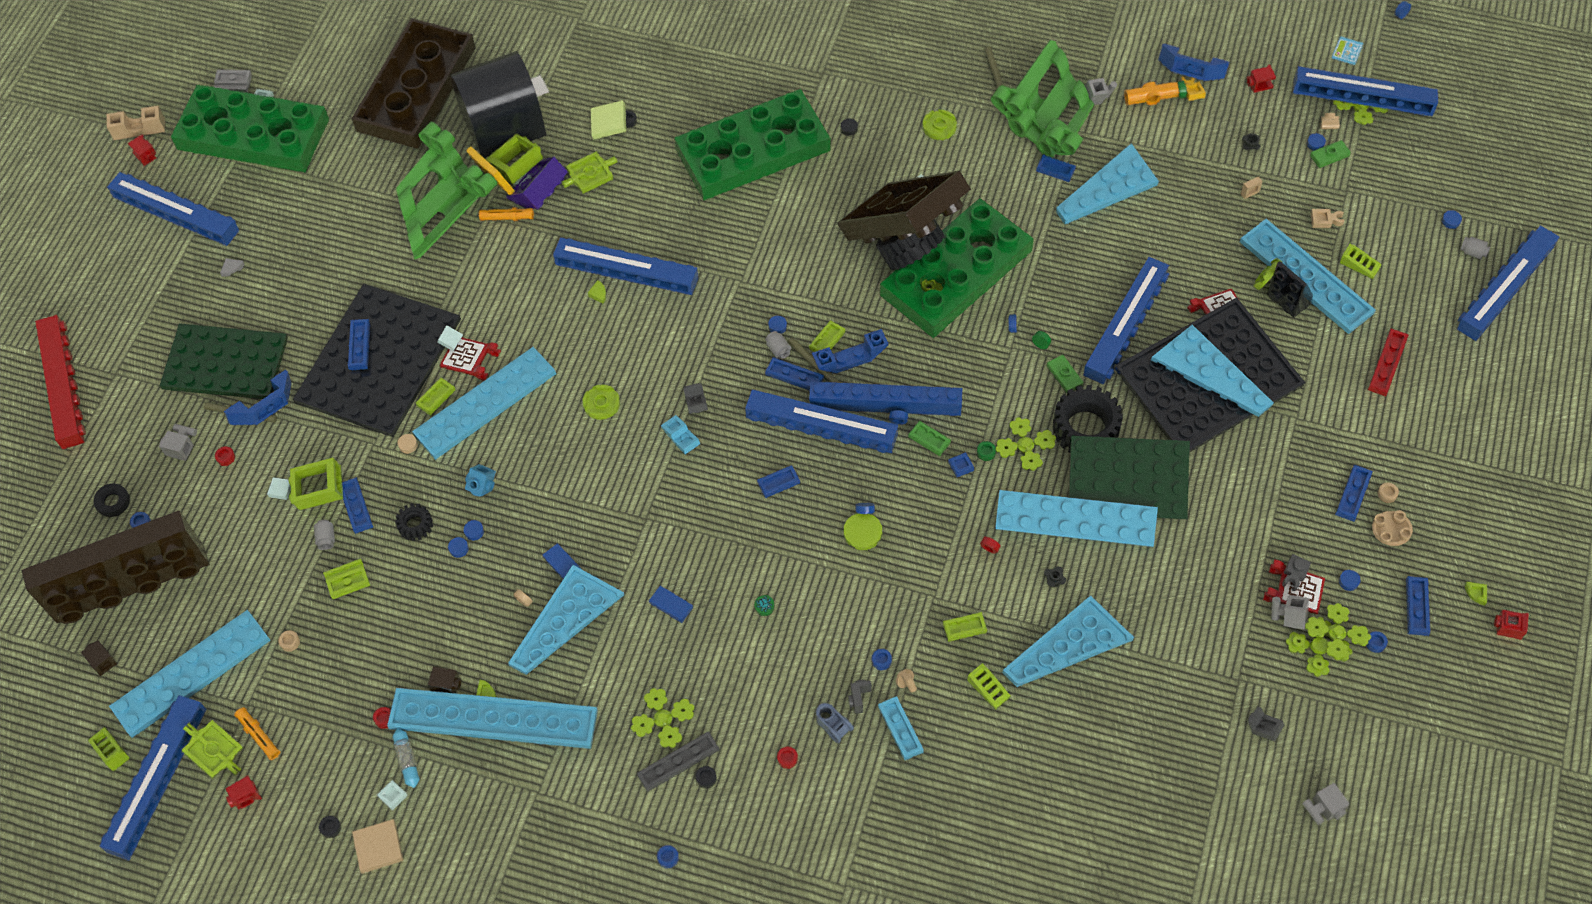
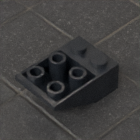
M1279 261L1267 295L1294 318L1310 306L1313 294L1308 284Z

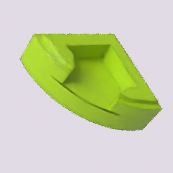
M597 280L589 290L588 297L604 304L606 290L604 285Z
M1466 582L1465 590L1468 596L1476 603L1485 606L1487 604V584Z
M479 680L476 696L497 697L493 687L488 682Z

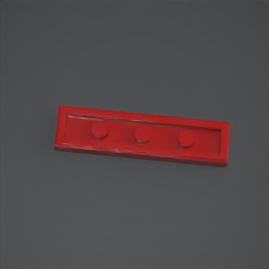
M1390 328L1368 387L1369 391L1387 396L1409 334Z

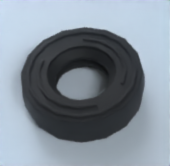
M111 483L102 486L96 492L93 503L96 510L103 516L115 517L122 514L128 508L130 496L123 486ZM118 495L119 500L116 504L112 506L105 505V500L108 496Z

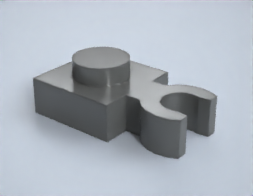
M1292 554L1284 571L1289 576L1283 580L1282 586L1285 587L1288 582H1291L1293 584L1292 591H1296L1300 581L1302 582L1305 579L1311 562Z

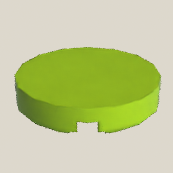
M938 109V111L934 112L933 110L927 113L923 119V131L931 139L945 140L956 132L957 121L955 116L949 111Z
M1274 258L1271 261L1272 265L1264 268L1255 280L1254 288L1260 290L1272 278L1277 263L1281 261L1280 259Z
M603 384L593 386V389L587 390L582 401L583 408L588 416L597 420H603L612 417L618 411L620 397L613 387Z
M857 513L846 520L844 538L847 544L855 547L857 550H869L874 548L881 540L882 525L874 515Z

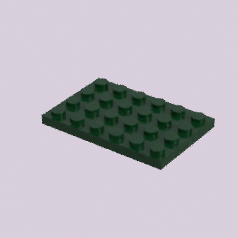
M179 323L159 386L162 390L264 399L273 392L271 379L278 375L288 336L286 333Z
M1071 436L1069 498L1158 507L1157 518L1186 520L1188 517L1190 441Z

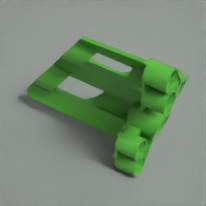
M1052 40L1048 41L1016 89L1001 85L991 97L992 104L1008 119V125L1012 132L1018 137H1027L1037 145L1038 150L1043 155L1051 158L1055 154L1072 155L1076 152L1083 141V137L1077 133L1094 106L1093 101L1089 99L1085 85L1080 80L1076 82L1069 71V62L1064 51L1058 48L1056 41ZM1053 63L1058 69L1060 79L1047 98L1041 99L1038 94V85ZM1074 96L1078 102L1079 109L1067 126L1058 118Z
M430 122L418 134L429 150L396 187L414 260L421 258L479 197H486L497 185L496 179L489 173L483 174L475 165L468 168L452 145L455 142L454 136L447 130L442 131L434 122ZM430 171L435 172L438 175V184L415 205L411 190ZM438 211L443 213L445 218L424 238L421 229Z

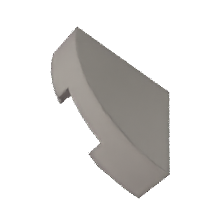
M226 258L220 274L223 277L231 276L232 273L240 271L245 264L241 260Z

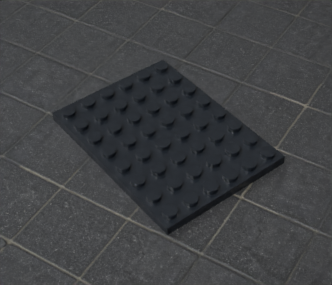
M363 283L294 396V403L394 437L445 346L437 343L446 326L454 330L457 328L461 321L460 315ZM369 319L368 369L349 370L350 320Z
M1237 297L1115 366L1116 372L1167 439L1190 441V452L1254 415L1242 409L1237 403L1228 398L1225 400L1220 397V394L1212 390H1206L1185 379L1182 374L1174 370H1168L1167 366L1151 361L1153 355L1191 325L1203 334L1274 403L1305 385V381Z

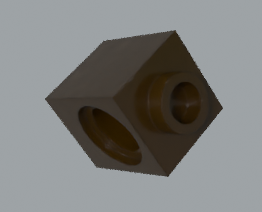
M98 640L89 644L81 651V654L100 676L117 665L113 657Z
M433 666L428 687L430 691L456 694V691L461 687L462 679L457 670Z

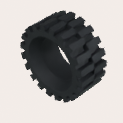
M935 219L933 221L937 227L922 238H917L914 233L903 240H899L896 235L886 242L877 241L876 247L891 270H898L901 267H906L908 264H913L916 260L923 258L922 256L925 254H929L932 249L938 246L937 244L942 242L945 236Z
M1082 385L1077 386L1075 392L1071 388L1067 391V396L1063 394L1060 397V402L1058 401L1056 404L1053 419V433H1055L1057 442L1061 440L1060 446L1063 449L1066 446L1069 447L1068 452L1070 453L1071 436L1118 438L1123 414H1121V405L1117 406L1118 400L1116 397L1111 399V393L1109 391H1106L1105 394L1102 393V388L1098 386L1096 390H1092V385H1087L1086 389H1082ZM1090 412L1101 418L1105 428L1098 434L1086 435L1075 431L1071 427L1069 419L1077 413Z

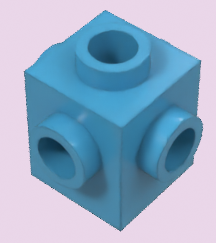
M481 464L470 468L465 478V490L470 491L474 496H483L491 492L495 485L494 477L496 471Z

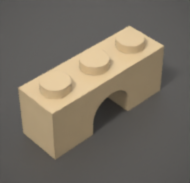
M159 106L141 108V117L137 119L127 117L124 111L107 114V129L113 140L137 137L142 134L165 132V118Z

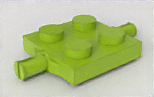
M597 151L566 166L570 178L561 181L562 185L566 188L575 184L582 194L614 179L609 166L618 163L617 159L613 156L610 159L604 160Z
M213 720L200 730L194 728L190 723L183 728L192 737L190 742L182 749V752L212 779L221 770L226 768L235 776L242 770L233 760L243 747Z

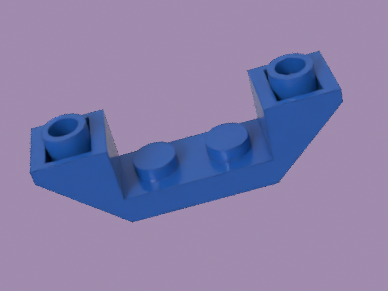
M1162 44L1158 60L1171 72L1203 81L1225 79L1229 61L1214 57L1211 62L1202 61L1178 54V47Z
M882 329L865 334L864 343L834 354H832L830 347L813 352L812 356L819 370L839 373L871 362L888 346V341Z
M284 370L272 378L271 383L274 392L254 404L251 408L248 409L242 402L238 401L225 410L224 413L230 425H258L287 405L292 384L288 371Z

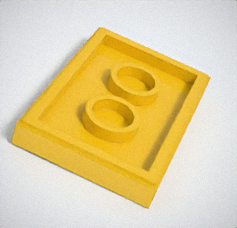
M471 146L466 150L484 173L492 175L496 179L497 185L508 195H512L515 192L500 172Z

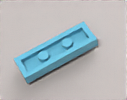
M897 696L878 704V708L904 761L923 753L924 749Z

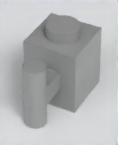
M1104 78L1088 80L1085 87L1089 99L1093 101L1094 105L1102 104L1105 98L1110 97L1117 87V83L1112 81L1110 85L1106 86Z
M174 424L173 431L178 433L167 431L161 439L159 447L165 456L186 461L194 446L188 435L196 436L197 429Z
M1288 595L1285 605L1280 604L1281 599L1279 597H1273L1271 619L1277 621L1280 615L1284 616V626L1305 630L1309 598Z
M1335 783L1316 793L1313 798L1315 806L1310 799L1302 803L1317 825L1325 821L1321 813L1327 821L1332 818L1338 820L1347 813L1346 809L1350 805Z

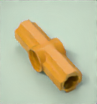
M1148 82L1140 88L1124 90L1126 105L1144 102L1148 105H1155L1162 99L1174 98L1179 95L1177 82L1158 85L1155 82Z

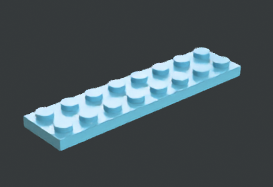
M1265 219L1241 237L1240 243L1267 266H1271V261L1274 258H1278L1308 284L1313 294L1311 303L1346 333L1350 334L1375 313L1376 310L1269 220Z
M532 347L413 430L412 433L436 460L556 375V371Z
M999 490L995 529L1154 547L1158 507Z
M246 610L112 703L109 707L129 736L133 738L170 712V707L176 701L178 695L190 698L271 640L251 613Z

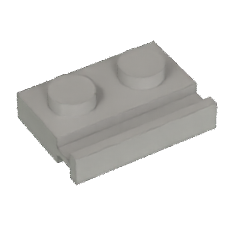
M217 70L214 87L248 93L247 89L250 86L252 73L250 70Z

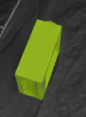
M515 134L486 160L500 172L506 181L514 184L539 163L543 157L540 153L541 148L536 143H531L526 137ZM522 150H523L524 152H526L521 158H519V159H518L515 163H513L510 167H509L508 165H506L511 159H513V158H514L518 153H520Z
M333 457L290 469L288 481L291 486V493L289 494V499L299 510L343 499L341 465ZM327 472V489L302 495L301 479Z

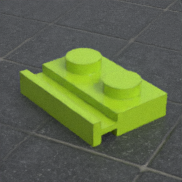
M361 559L323 572L332 599L371 586Z

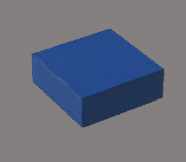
M966 452L948 459V463L956 478L974 471V466Z

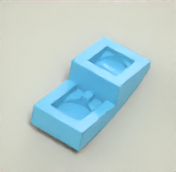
M677 415L661 425L664 432L684 454L700 445L699 439L688 430L687 425Z

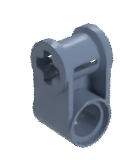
M823 703L818 706L816 710L818 725L827 732L832 740L839 744L841 738L848 731L851 732L854 729L852 724L832 705ZM827 712L831 716L829 718H822L820 714Z

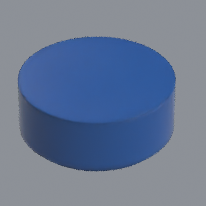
M1406 1L1401 2L1395 10V16L1403 19L1409 13L1411 4Z
M1317 133L1311 134L1307 140L1308 148L1313 151L1324 147L1326 143L1325 137Z
M1453 210L1445 212L1442 218L1443 225L1449 229L1459 227L1462 221V216Z
M1016 314L1009 315L1010 333H1017Z
M773 316L768 322L770 332L777 331L782 334L787 329V321L782 316Z
M899 410L891 411L889 413V421L898 425L906 424L908 422V414Z
M855 504V512L858 514L874 513L875 504Z
M137 512L130 518V525L133 528L147 523L151 519L145 512Z
M471 520L465 524L464 534L466 538L475 541L483 536L484 528L481 522Z
M456 537L449 542L448 550L453 557L460 558L468 553L469 546L464 538Z
M1345 570L1339 577L1340 586L1347 591L1357 589L1361 581L1359 574L1353 570Z
M1378 631L1371 632V639L1368 640L1366 647L1374 653L1384 651L1388 644L1387 637Z
M878 649L872 654V665L876 669L886 670L891 666L892 655L888 650Z
M670 845L661 847L657 853L659 864L664 868L674 867L679 860L676 848Z

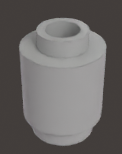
M1471 236L1470 238L1465 237L1460 250L1464 251L1466 255L1482 259V257H1487L1490 247L1488 242Z
M777 331L768 334L765 339L766 345L777 359H784L789 356L791 346L783 335Z
M319 520L313 526L315 544L320 550L331 549L335 543L333 523L328 520Z

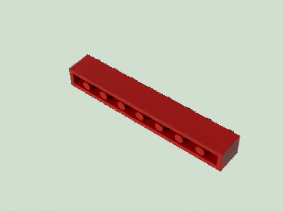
M58 315L36 320L55 441L63 450L85 443L84 435H86L85 428L81 424L83 415L78 407L81 404L79 396L76 394L78 386L75 379H73L75 370L70 360H73L72 354L68 349L70 341L65 334L67 326L65 321H61Z

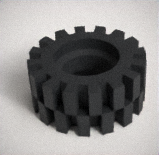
M413 503L410 504L409 508L405 505V510L400 509V515H396L397 520H395L399 533L408 541L410 538L412 541H415V538H418L420 541L422 540L421 536L426 538L428 536L426 532L431 533V528H433V520L428 509L425 506L421 507L418 503L416 507ZM414 517L421 518V523L418 526H407L410 519Z

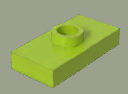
M830 320L809 345V349L813 352L828 347L832 349L845 334L846 329Z
M440 378L416 402V406L431 416L456 389L449 382Z
M982 612L943 621L948 642L987 633Z

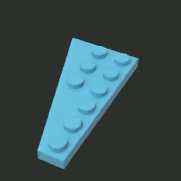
M1131 143L1056 208V212L1063 223L1067 224L1155 187L1159 181Z
M1193 325L1188 327L1151 358V361L1167 366L1168 370H1174L1182 374L1185 379L1208 391L1212 390L1220 394V397L1225 400L1228 398L1237 403L1242 409L1258 417L1274 403Z
M572 565L508 662L509 666L527 675L623 597L624 592Z
M1089 596L1003 669V674L1016 687H1019L1133 641L1134 637L1092 596Z

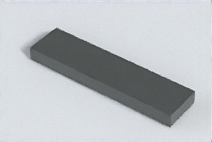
M708 731L637 772V776L645 790L649 792L719 751V747Z

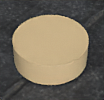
M411 434L402 435L397 442L400 451L406 454L414 452L418 446L416 438Z
M1383 483L1379 487L1377 495L1381 501L1392 503L1397 499L1399 490L1392 483Z
M519 589L513 594L525 607H529L533 602L529 596Z
M288 630L280 635L278 643L284 651L290 652L298 648L300 638L296 632Z

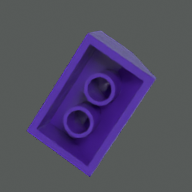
M555 157L542 159L522 177L513 188L515 192L506 197L525 209L533 208L537 210L542 207L545 198L554 193V188L561 184V181H564V176L568 172ZM528 174L532 177L531 179L527 178L524 180Z

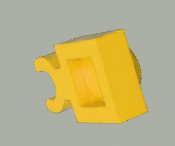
M1184 77L1181 78V81H1184L1186 84V97L1189 101L1205 98L1206 91L1200 82L1195 83V78L1192 77L1189 80H1186Z

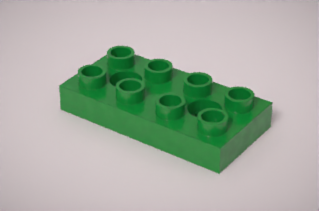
M197 84L171 135V139L176 149L180 151L306 173L329 122V117L325 106Z
M801 89L674 137L676 152L703 201L831 151V138ZM781 129H789L793 132L785 135ZM724 153L730 156L720 160L716 154Z
M981 198L942 230L945 237L940 244H937L938 246L935 249H932L929 254H925L922 256L923 258L916 260L913 264H908L904 268L901 267L895 270L880 283V296L932 338H935L1032 252L1034 238ZM976 242H986L990 244L992 247L979 246L975 248L972 246V244ZM926 279L927 281L935 280L942 285L943 289L941 291L928 290L925 292L921 289L922 282Z

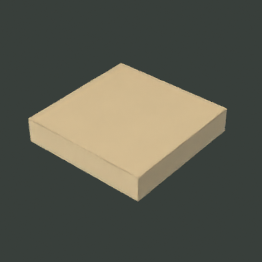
M394 819L352 832L361 873L404 861Z

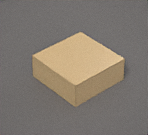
M1259 176L1243 184L1241 196L1244 199L1260 192L1263 181Z

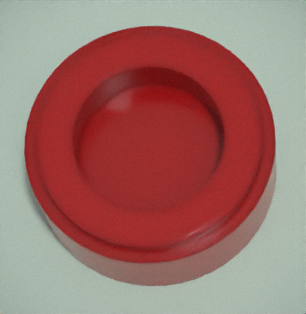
M227 446L221 447L215 452V459L221 466L232 464L236 457L232 448Z
M983 537L980 542L983 549L994 554L998 553L1001 547L997 541L990 537Z
M381 707L374 712L373 721L377 727L381 729L388 728L390 708Z
M789 746L781 748L777 754L778 764L785 769L793 768L798 762L797 751Z

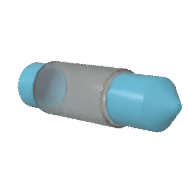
M397 728L393 735L400 770L403 773L405 784L415 788L420 779L411 742L408 739L407 732Z

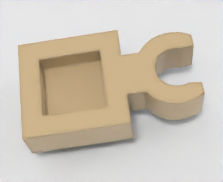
M1312 209V228H1331L1332 224L1343 226L1345 220L1338 219L1342 218L1343 211L1331 213L1330 209Z

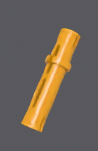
M517 207L512 209H480L479 219L480 221L533 220L534 211L533 208L518 209Z
M245 707L238 709L234 716L243 725L245 733L251 735L269 760L277 758L281 752L261 729L259 721L253 719Z

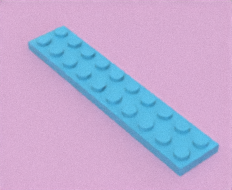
M396 688L388 728L591 749L598 709L591 706Z

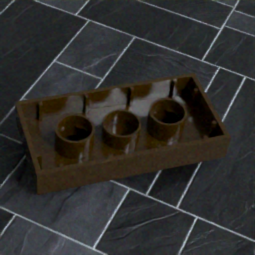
M411 18L351 118L356 132L419 149L422 140L418 134L430 122H434L453 89L450 74L463 70L476 49L473 35Z
M960 170L889 182L837 222L848 241L863 239L865 244L871 243L878 238L882 242H886L896 235L899 240H903L914 233L917 238H922L937 227L933 220L941 213L946 217L962 208L963 203L960 198L969 192L971 188Z
M180 510L22 569L21 571L27 592L56 623L70 624L83 618L84 613L96 608L109 609L121 604L122 598L135 593L149 594L155 592L161 587V583L174 578L188 579L194 577L199 573L200 568L210 564L204 545Z

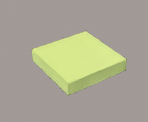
M624 101L591 108V136L593 139L626 132V106Z

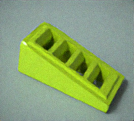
M1351 243L1340 261V264L1371 279H1374L1382 266L1378 261Z
M983 663L968 675L967 681L995 710L1011 697ZM988 680L989 683L983 687L982 684ZM994 686L996 689L989 694L987 691ZM1000 692L1002 695L994 700L993 697Z
M105 727L88 740L103 762L112 771H115L129 760L127 753ZM107 737V739H105L102 743L97 745L99 742H101L104 738Z

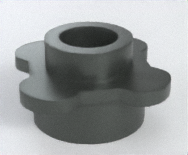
M1254 133L1243 136V149L1259 150L1261 147L1259 136Z
M1058 566L1055 569H1046L1044 571L1048 586L1057 587L1066 583L1062 567Z

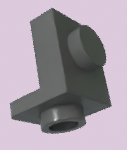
M701 383L683 387L689 414L708 410Z
M857 680L851 683V695H848L850 708L854 707L855 714L863 713L861 694L872 691L871 681Z
M1257 707L1248 719V724L1253 734L1274 742L1285 726L1283 720L1264 714L1261 707Z

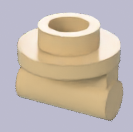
M1325 113V117H1321V129H1339V116H1336V113Z
M910 669L900 671L896 678L897 686L900 688L907 686L910 692L917 690L913 681V671Z

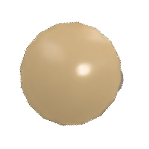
M1401 510L1385 511L1377 514L1372 524V531L1376 539L1389 546L1405 544L1411 538L1413 532L1411 522Z

